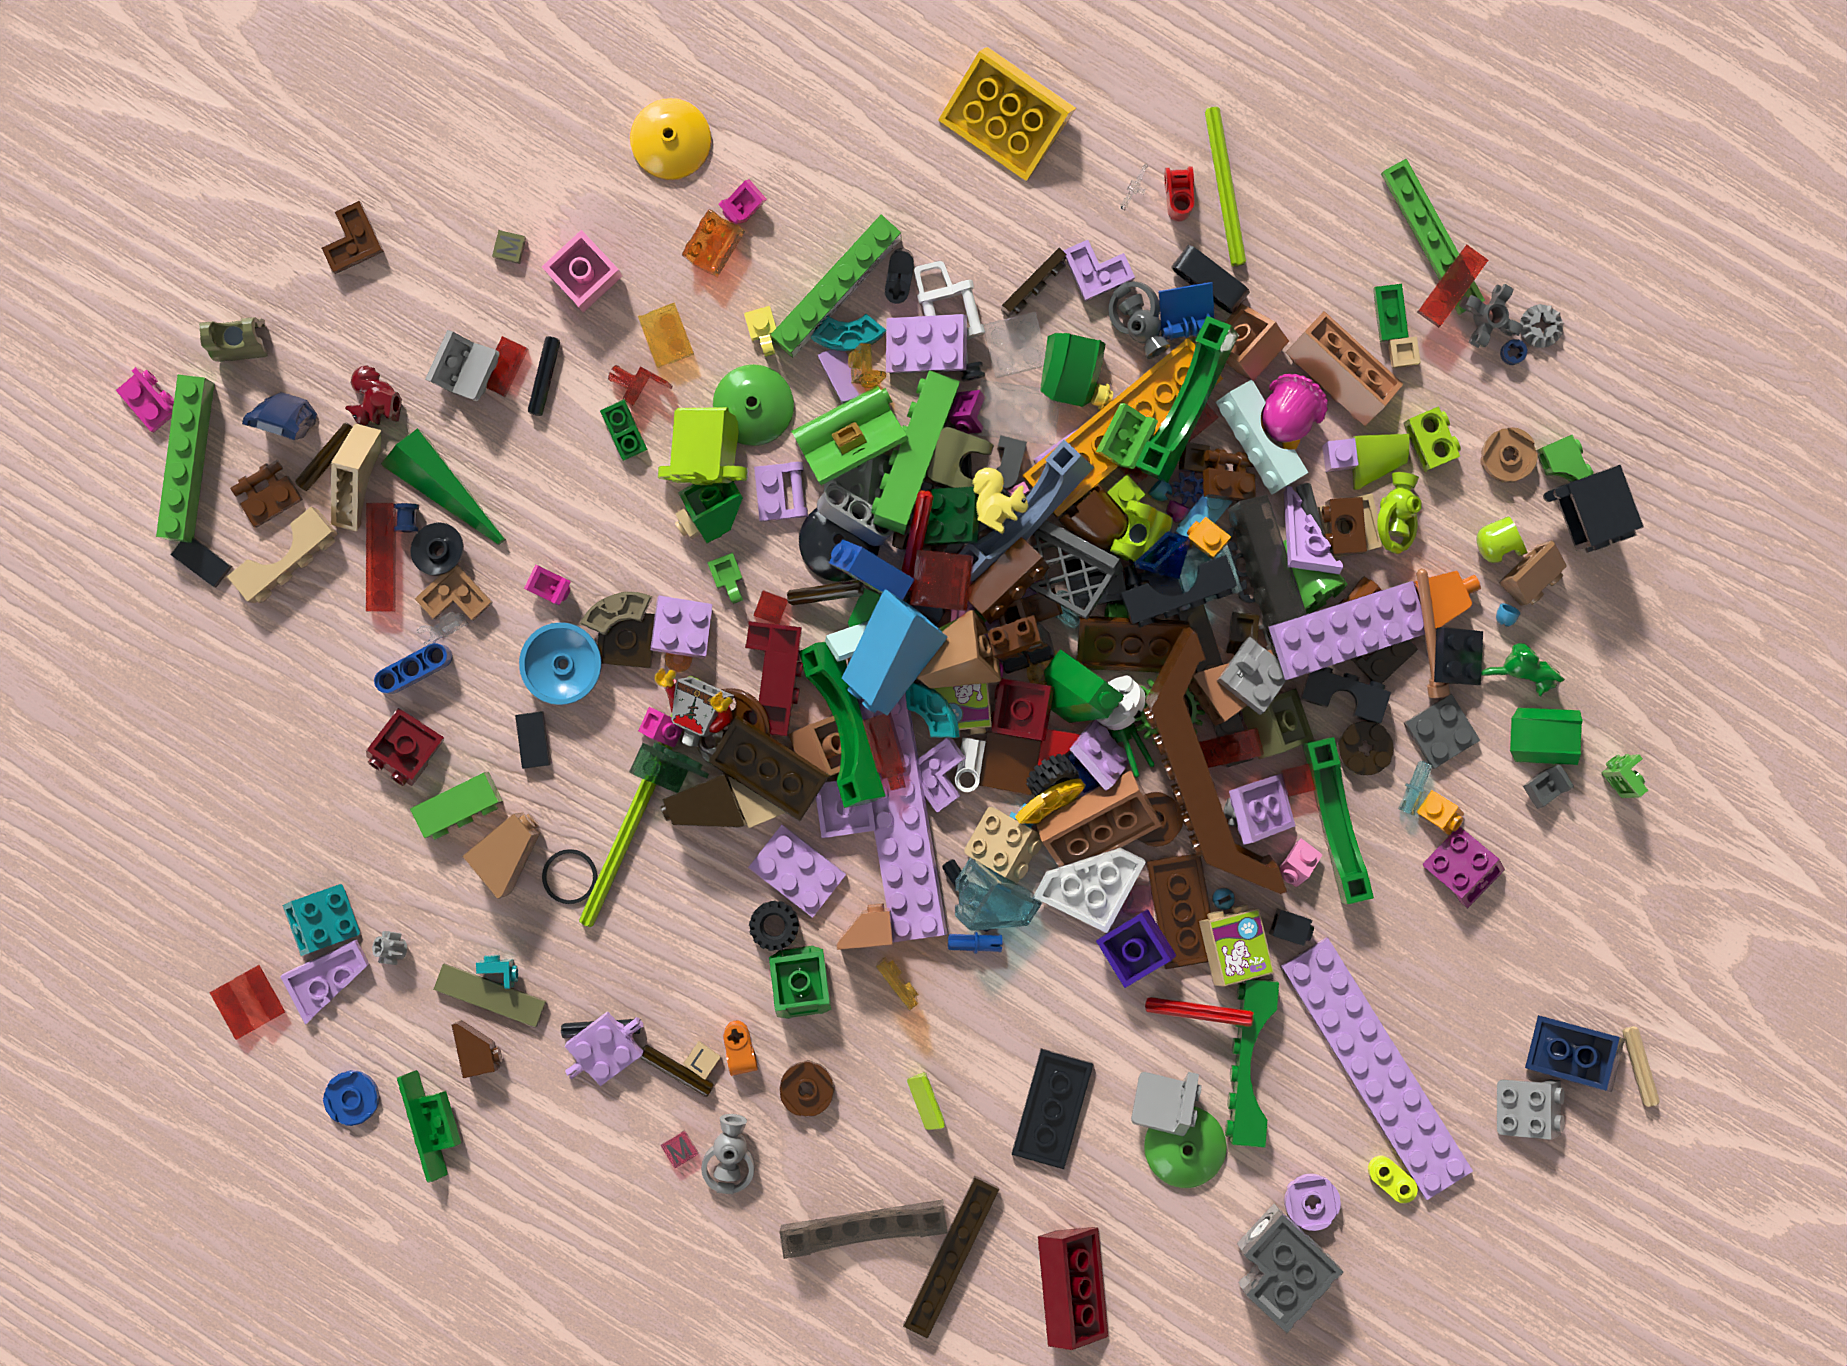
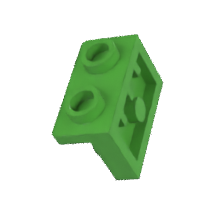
M1618 754L1605 764L1607 768L1601 772L1621 798L1642 797L1649 791L1644 785L1645 780L1642 775L1636 770H1632L1643 759L1640 754H1625L1621 757Z

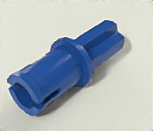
M974 932V935L949 934L947 946L949 950L973 951L974 954H977V951L1002 952V935H978V932Z

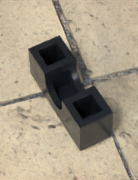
M1325 667L1308 673L1300 700L1327 708L1335 692L1346 691L1355 699L1356 705L1353 717L1381 724L1391 692L1385 690L1386 685L1374 681H1370L1369 685L1359 682L1360 677L1344 673L1342 677L1333 674L1332 668Z

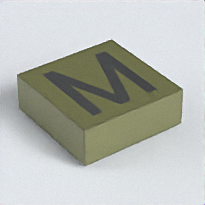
M498 230L492 254L493 258L520 264L526 237Z

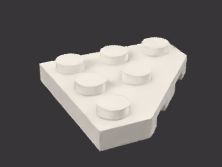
M1117 848L1047 871L1034 897L1108 933L1146 862L1144 859L1122 848Z

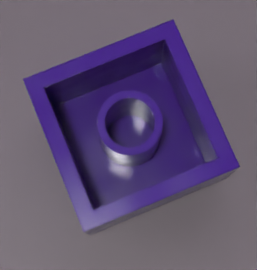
M1148 909L1096 940L1124 988L1176 957L1175 952Z

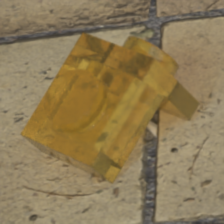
M860 343L849 354L848 366L851 368V383L861 384L864 388H873L886 378L885 371L872 370L871 344Z

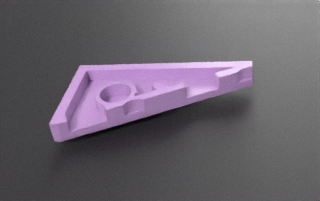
M1287 486L1284 491L1288 567L1340 574L1343 568L1342 562L1335 561L1329 551L1331 545L1322 536L1321 529L1311 514L1306 515L1300 506L1302 500L1298 493L1291 486Z

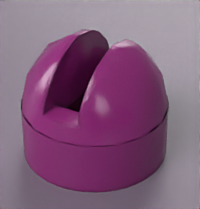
M1170 500L1166 514L1174 522H1180L1187 516L1190 508Z

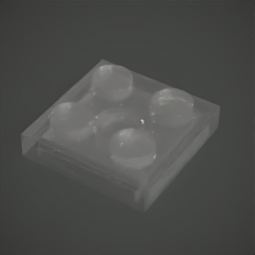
M1036 312L983 324L995 379L1044 366L1045 348Z

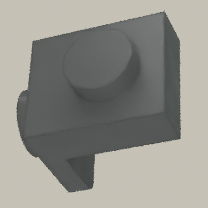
M1556 765L1540 772L1523 785V788L1535 807L1539 809L1546 806L1561 793L1570 791L1574 788V785L1561 765Z

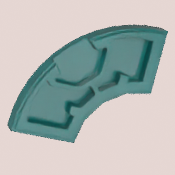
M867 314L851 322L837 321L828 316L811 335V339L829 349L855 351L876 343L886 334V329Z
M913 682L906 691V709L914 711L924 718L929 727L930 737H959L958 722L947 700L933 688L930 689L924 684Z

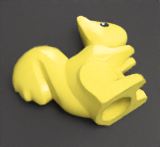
M983 468L975 474L972 484L974 485V492L979 494L976 503L977 520L1003 534L1004 527L1002 524L1007 518L1013 521L1018 520L1013 511L1025 513L1028 510V501L1023 493L1024 486H1019L1009 498L1001 493L1004 486V478L999 471L993 468Z

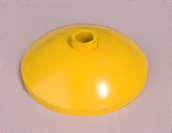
M661 99L649 104L637 115L631 128L630 144L636 161L646 172L660 179L677 180L693 174L704 164L711 148V132L704 115L694 105L680 99ZM671 130L673 131V136L665 138L664 133Z

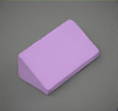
M830 349L818 355L842 404L866 392L846 351Z

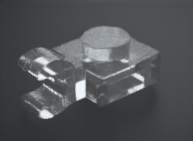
M450 612L439 618L441 623L434 627L423 625L416 631L418 634H422L425 631L430 632V639L423 643L424 646H427L466 626L468 622L465 616L461 613L455 614Z

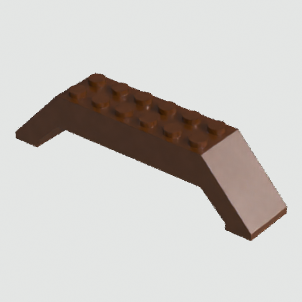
M1190 627L1183 628L1145 699L1148 708L1143 709L1151 729H1156L1157 733L1152 736L1157 750L1166 757V759L1161 760L1169 780H1174L1175 784L1170 787L1175 800L1178 802L1179 807L1183 805L1184 809L1179 812L1188 832L1192 831L1193 835L1188 836L1191 846L1197 857L1202 856L1208 865L1279 894L1286 893L1287 889L1280 869L1270 854L1261 856L1234 843L1183 699L1198 663L1206 660L1196 632Z

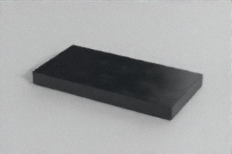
M1040 1048L1011 1155L1060 1169L1065 1168L1092 1072V1062Z

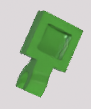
M730 553L707 562L717 588L726 587L733 604L743 601L736 584L737 581L743 579L734 554Z

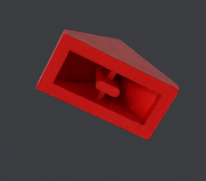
M1047 729L1046 740L1041 741L1037 765L1040 766L1042 764L1041 761L1044 759L1046 761L1049 760V756L1054 755L1056 757L1057 754H1066L1070 751V748L1080 734Z

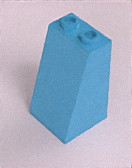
M885 589L842 676V679L849 685L847 690L856 698H863L862 704L871 712L876 713L878 710L888 716L948 636L918 610Z

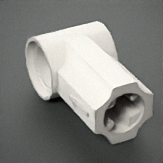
M962 738L960 751L965 756V759L958 764L955 783L961 791L971 792L978 787L986 741ZM964 772H970L975 777V783L970 788L960 785L959 778Z

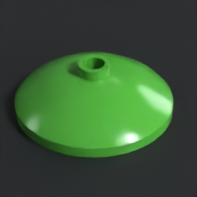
M753 364L738 367L723 377L715 390L713 407H728L729 413L736 416L739 429L737 443L747 446H759L774 441L785 432L793 416L794 400L788 383L779 373L769 367ZM755 398L757 404L754 407H749L747 405L748 399Z
M1196 1106L1193 1107V1110H1197L1194 1127H1189L1184 1137L1148 1128L1145 1136L1144 1151L1150 1168L1162 1181L1179 1188L1197 1187L1211 1180L1219 1172L1226 1156V1138L1222 1127L1210 1113ZM1186 1145L1192 1146L1190 1154L1183 1153V1148Z

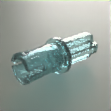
M1424 761L1418 762L1410 784H1405L1407 788L1398 807L1399 810L1415 816L1423 793L1426 794L1427 792L1423 789L1432 769L1431 764Z

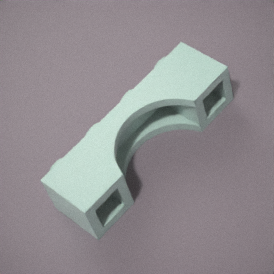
M1253 380L1230 391L1215 402L1271 495L1309 473L1295 449L1280 448L1273 444L1265 435L1261 426V412L1266 402Z

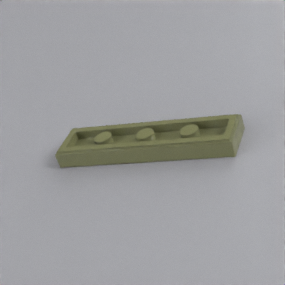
M446 963L442 965L433 989L533 1027H537L546 1004V1000L514 988L504 989L503 984Z

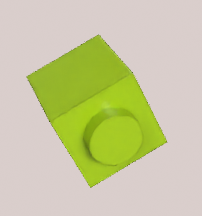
M1128 474L1107 492L1124 514L1129 500L1139 502L1146 495Z

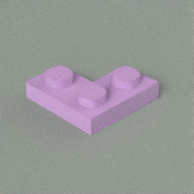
M1089 240L1063 250L1067 254L1066 261L1084 301L1115 289L1126 281L1130 282L1135 279L1124 253L1099 264Z
M950 737L945 738L918 759L924 795L937 813L961 796L946 776V773L962 762L965 756Z

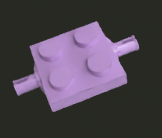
M607 1011L566 1042L565 1048L576 1059V1063L565 1070L567 1076L573 1079L584 1070L600 1086L642 1056L643 1050L634 1041L632 1035L643 1027L642 1021L639 1022L640 1019L636 1017L624 1026L616 1021Z

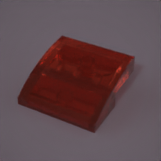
M917 550L910 605L967 611L973 556Z
M260 965L209 992L235 1040L286 1013Z

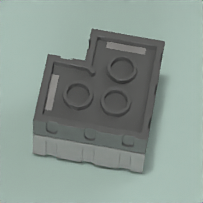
M1275 1204L1265 1212L1237 1243L1243 1254L1251 1262L1255 1263L1251 1271L1238 1283L1246 1296L1286 1333L1294 1327L1293 1324L1298 1319L1300 1320L1312 1307V1304L1330 1288L1331 1283L1344 1272L1328 1253L1326 1254L1311 1237L1306 1235Z

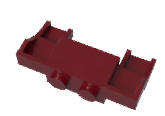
M748 621L745 648L765 651L759 702L767 713L770 723V734L788 736L793 704H798L800 688H795L796 677H802L803 663L799 661L802 627ZM749 710L747 712V720L752 725L756 724L757 715L754 711Z

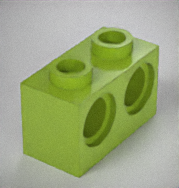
M1439 406L1412 417L1403 423L1424 472L1460 457L1459 451H1461L1459 441L1455 436L1451 435L1448 428L1450 426L1449 418L1444 411L1441 412ZM1425 419L1433 422L1435 428L1432 433L1424 429L1423 422ZM1435 444H1440L1444 447L1445 456L1443 458L1435 454Z

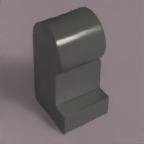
M1000 435L997 449L1004 450L1001 465L996 470L1004 478L1003 489L1009 490L1017 482L1027 442Z

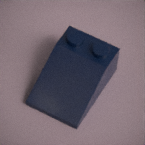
M1538 1015L1525 1068L1612 1092L1625 1039Z

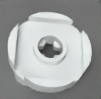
M1130 676L1118 677L1108 682V684L1124 695L1119 703V707L1115 708L1108 718L1097 719L1103 726L1111 730H1120L1128 727L1136 720L1134 716L1138 710L1142 712L1144 708L1145 692Z

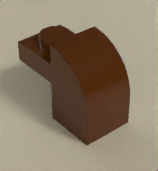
M1052 588V593L1057 595L1055 588ZM1037 593L1014 601L999 620L1001 626L1034 615L1036 621L1042 622L1062 615L1063 612L1059 604Z

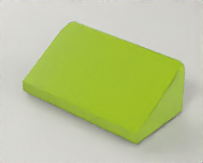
M923 1072L908 1078L907 1083L925 1129L944 1128L945 1120L927 1073Z

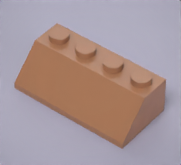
M1325 311L1285 352L1294 364L1305 370L1315 383L1321 385L1334 401L1344 406L1355 420L1360 421L1364 426L1387 405L1403 385L1396 376Z
M1132 771L1121 775L1114 785L1106 791L1101 786L1045 816L1039 823H1036L1042 843L1058 866L1062 867L1121 848L1161 827L1162 824L1143 788L1134 777Z

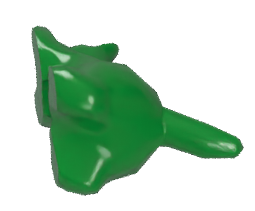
M1518 643L1512 646V651L1502 667H1489L1481 673L1483 676L1510 675L1515 678L1533 681L1536 685V692L1540 697L1545 692L1557 686L1556 681L1563 682L1565 680L1560 675V672L1548 662L1539 661L1537 654L1525 643Z

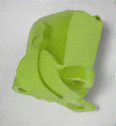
M677 408L674 412L670 466H659L658 478L675 483H692L695 485L746 481L748 478V468L734 466L739 429L736 416L729 413V408Z

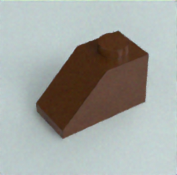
M462 1020L452 1024L463 1079L495 1072L500 1068L499 1064L502 1063V1053L500 1048L495 1046V1041Z

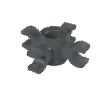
M1503 284L1502 287L1496 285L1489 304H1484L1473 295H1470L1469 298L1463 296L1459 307L1474 314V322L1478 326L1469 339L1471 345L1479 348L1480 345L1486 347L1490 341V334L1493 328L1500 329L1501 332L1508 336H1512V334L1519 336L1523 325L1509 319V312L1505 306V303L1513 293L1514 289L1507 284ZM1490 311L1493 313L1492 321L1489 318Z

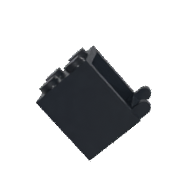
M1621 464L1545 492L1543 495V499L1546 502L1557 500L1576 551L1585 548L1586 553L1602 549L1611 545L1610 539L1613 544L1637 536L1635 530L1644 527Z

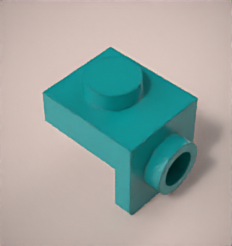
M485 955L484 960L476 962V974L504 973V989H511L514 987V982H518V966H514V959H500V955Z

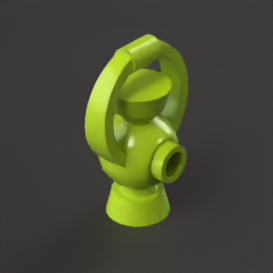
M1404 472L1392 473L1393 486L1396 489L1390 491L1386 497L1382 498L1377 520L1378 534L1386 550L1395 554H1400L1407 550L1414 542L1418 527L1416 513L1421 509L1420 498L1411 492V489L1415 488L1419 477ZM1390 536L1404 538L1401 544L1392 541Z

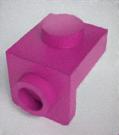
M748 179L728 199L721 200L718 205L723 209L722 213L726 219L738 224L747 222L767 199L752 181Z
M535 564L524 589L556 605H560L569 596L571 581Z

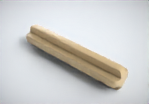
M1635 1026L1627 1027L1622 1032L1643 1104L1647 1107L1658 1105L1660 1100L1639 1029Z

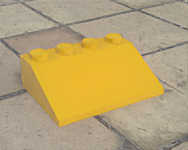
M986 47L976 55L938 121L1027 181L1062 132L1076 108Z

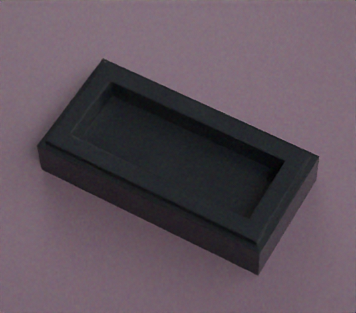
M193 537L191 543L180 541L171 553V556L215 588H217L232 568V565Z
M544 712L515 715L522 769L550 765Z

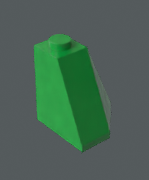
M1061 649L1044 670L1045 682L1048 686L1055 687L1051 710L1068 723L1108 718L1124 697L1122 693Z

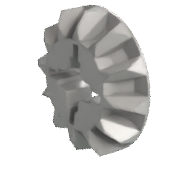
M1538 304L1530 307L1522 315L1520 324L1523 325L1520 333L1528 344L1537 348H1545L1556 343L1561 337L1564 322H1562L1560 312L1553 309L1552 305ZM1540 318L1543 319L1544 323L1552 324L1545 329L1544 334L1541 328L1532 327L1540 322Z

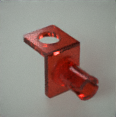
M615 365L611 370L620 375V377L611 372L608 375L609 381L627 389L623 399L632 406L636 403L649 378L670 390L673 388L668 381L641 366L636 375H633L620 368V366Z

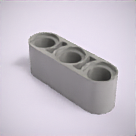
M839 485L829 486L817 501V509L821 515L872 546L882 545L894 532L893 530L873 524L875 514L871 513L872 505ZM828 498L833 499L837 505L832 504ZM852 512L856 513L860 519L855 518ZM875 526L879 527L882 530L883 534L879 533L876 530Z

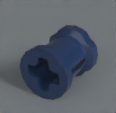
M394 504V508L397 509V526L394 527V531L418 532L416 512L419 509V504Z

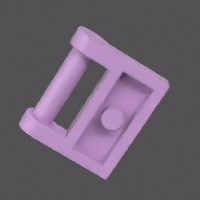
M803 462L754 467L760 522L808 516V509L804 506L801 471L804 470ZM783 473H790L794 509L786 510Z

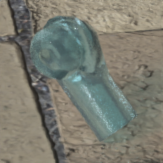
M1059 590L1056 594L1061 595L1068 592L1065 590ZM1061 606L1063 614L1056 616V618L1076 629L1080 616Z

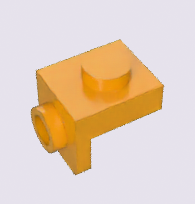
M1207 517L1200 523L1198 521L1193 523L1187 531V535H1189L1187 545L1191 548L1193 545L1211 559H1215L1231 540L1230 535Z
M1431 790L1416 811L1419 816L1439 827L1447 835H1450L1452 831H1456L1463 822L1464 813L1459 806Z

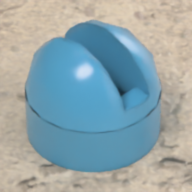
M1158 480L1148 494L1157 501H1167L1168 498L1165 494L1172 495V486L1169 482L1166 483Z
M1502 603L1496 612V620L1500 625L1505 624L1506 627H1509L1517 621L1520 611L1509 604Z
M1219 888L1213 893L1212 901L1217 908L1227 910L1234 905L1235 896L1231 890ZM1230 894L1231 899L1219 904V899Z

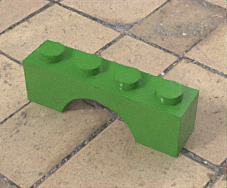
M1573 434L1536 450L1546 475L1560 476L1569 482H1573L1594 474L1591 466L1586 464L1582 457L1583 448L1578 439H1574Z

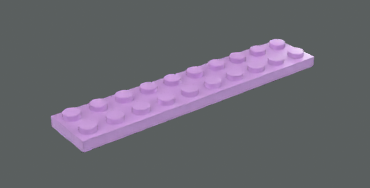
M906 692L888 716L878 710L876 713L871 712L862 704L864 699L857 698L885 792V797L873 801L872 807L876 828L874 833L886 906L890 908L893 942L946 935L947 929L920 765L918 763L911 711L906 709Z
M1324 938L1282 964L1281 968L1410 1176L1416 1182L1426 1200L1430 1199L1473 1172L1329 938Z

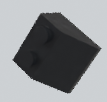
M1107 549V550L1105 551V552H1107V553H1109V554H1111V555H1113V556H1115V557L1118 558L1117 555H1115L1114 553L1110 552V549ZM1078 559L1065 561L1067 573L1083 569L1081 561ZM1100 571L1089 573L1090 586L1102 583L1106 574ZM1121 571L1118 577L1115 576L1097 605L1122 601L1120 594L1126 591L1123 571ZM1084 575L1069 579L1072 591L1087 587ZM1089 593L1073 597L1075 606L1079 608H1086L1090 602Z

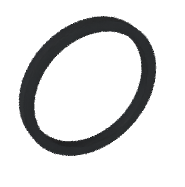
M574 849L562 850L552 855L545 863L542 872V882L546 892L551 898L563 904H575L585 900L590 896L597 881V870L593 861L585 853ZM562 854H577L583 857L592 869L593 880L590 889L585 895L575 900L559 898L550 890L547 883L549 865L556 857Z

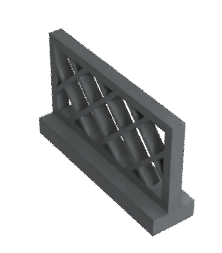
M1045 520L1032 534L1035 536L1037 545L1032 547L1039 551L1043 558L1042 549L1052 546L1057 548L1060 557L1047 560L1046 563L1048 566L1061 563L1064 575L1049 579L1046 571L1044 575L1045 580L1033 583L1029 588L1088 620L1115 576L1118 577L1123 570L1120 559ZM1078 559L1081 561L1083 569L1067 573L1065 561ZM1100 571L1106 574L1102 583L1090 586L1089 573ZM1084 575L1087 587L1072 591L1069 579ZM1065 580L1068 593L1061 595L1053 594L1050 584ZM1089 593L1090 602L1085 610L1075 606L1073 597ZM1070 598L1071 603L1064 599Z

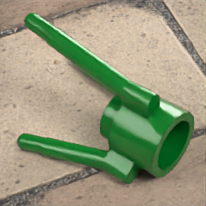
M1134 723L1124 729L1108 730L1110 736L1116 740V743L1123 742L1135 778L1139 777V772L1129 740L1132 739L1131 735L1149 766L1154 767L1155 764L1139 737Z

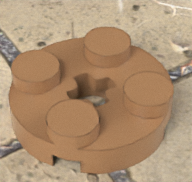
M1506 428L1496 431L1483 444L1480 459L1481 465L1491 477L1498 481L1511 483L1528 476L1536 466L1538 455L1534 446L1535 442L1527 432L1519 428ZM1512 448L1514 450L1513 455L1516 458L1514 461L1509 460L1507 462L1504 459L1503 451H1508Z

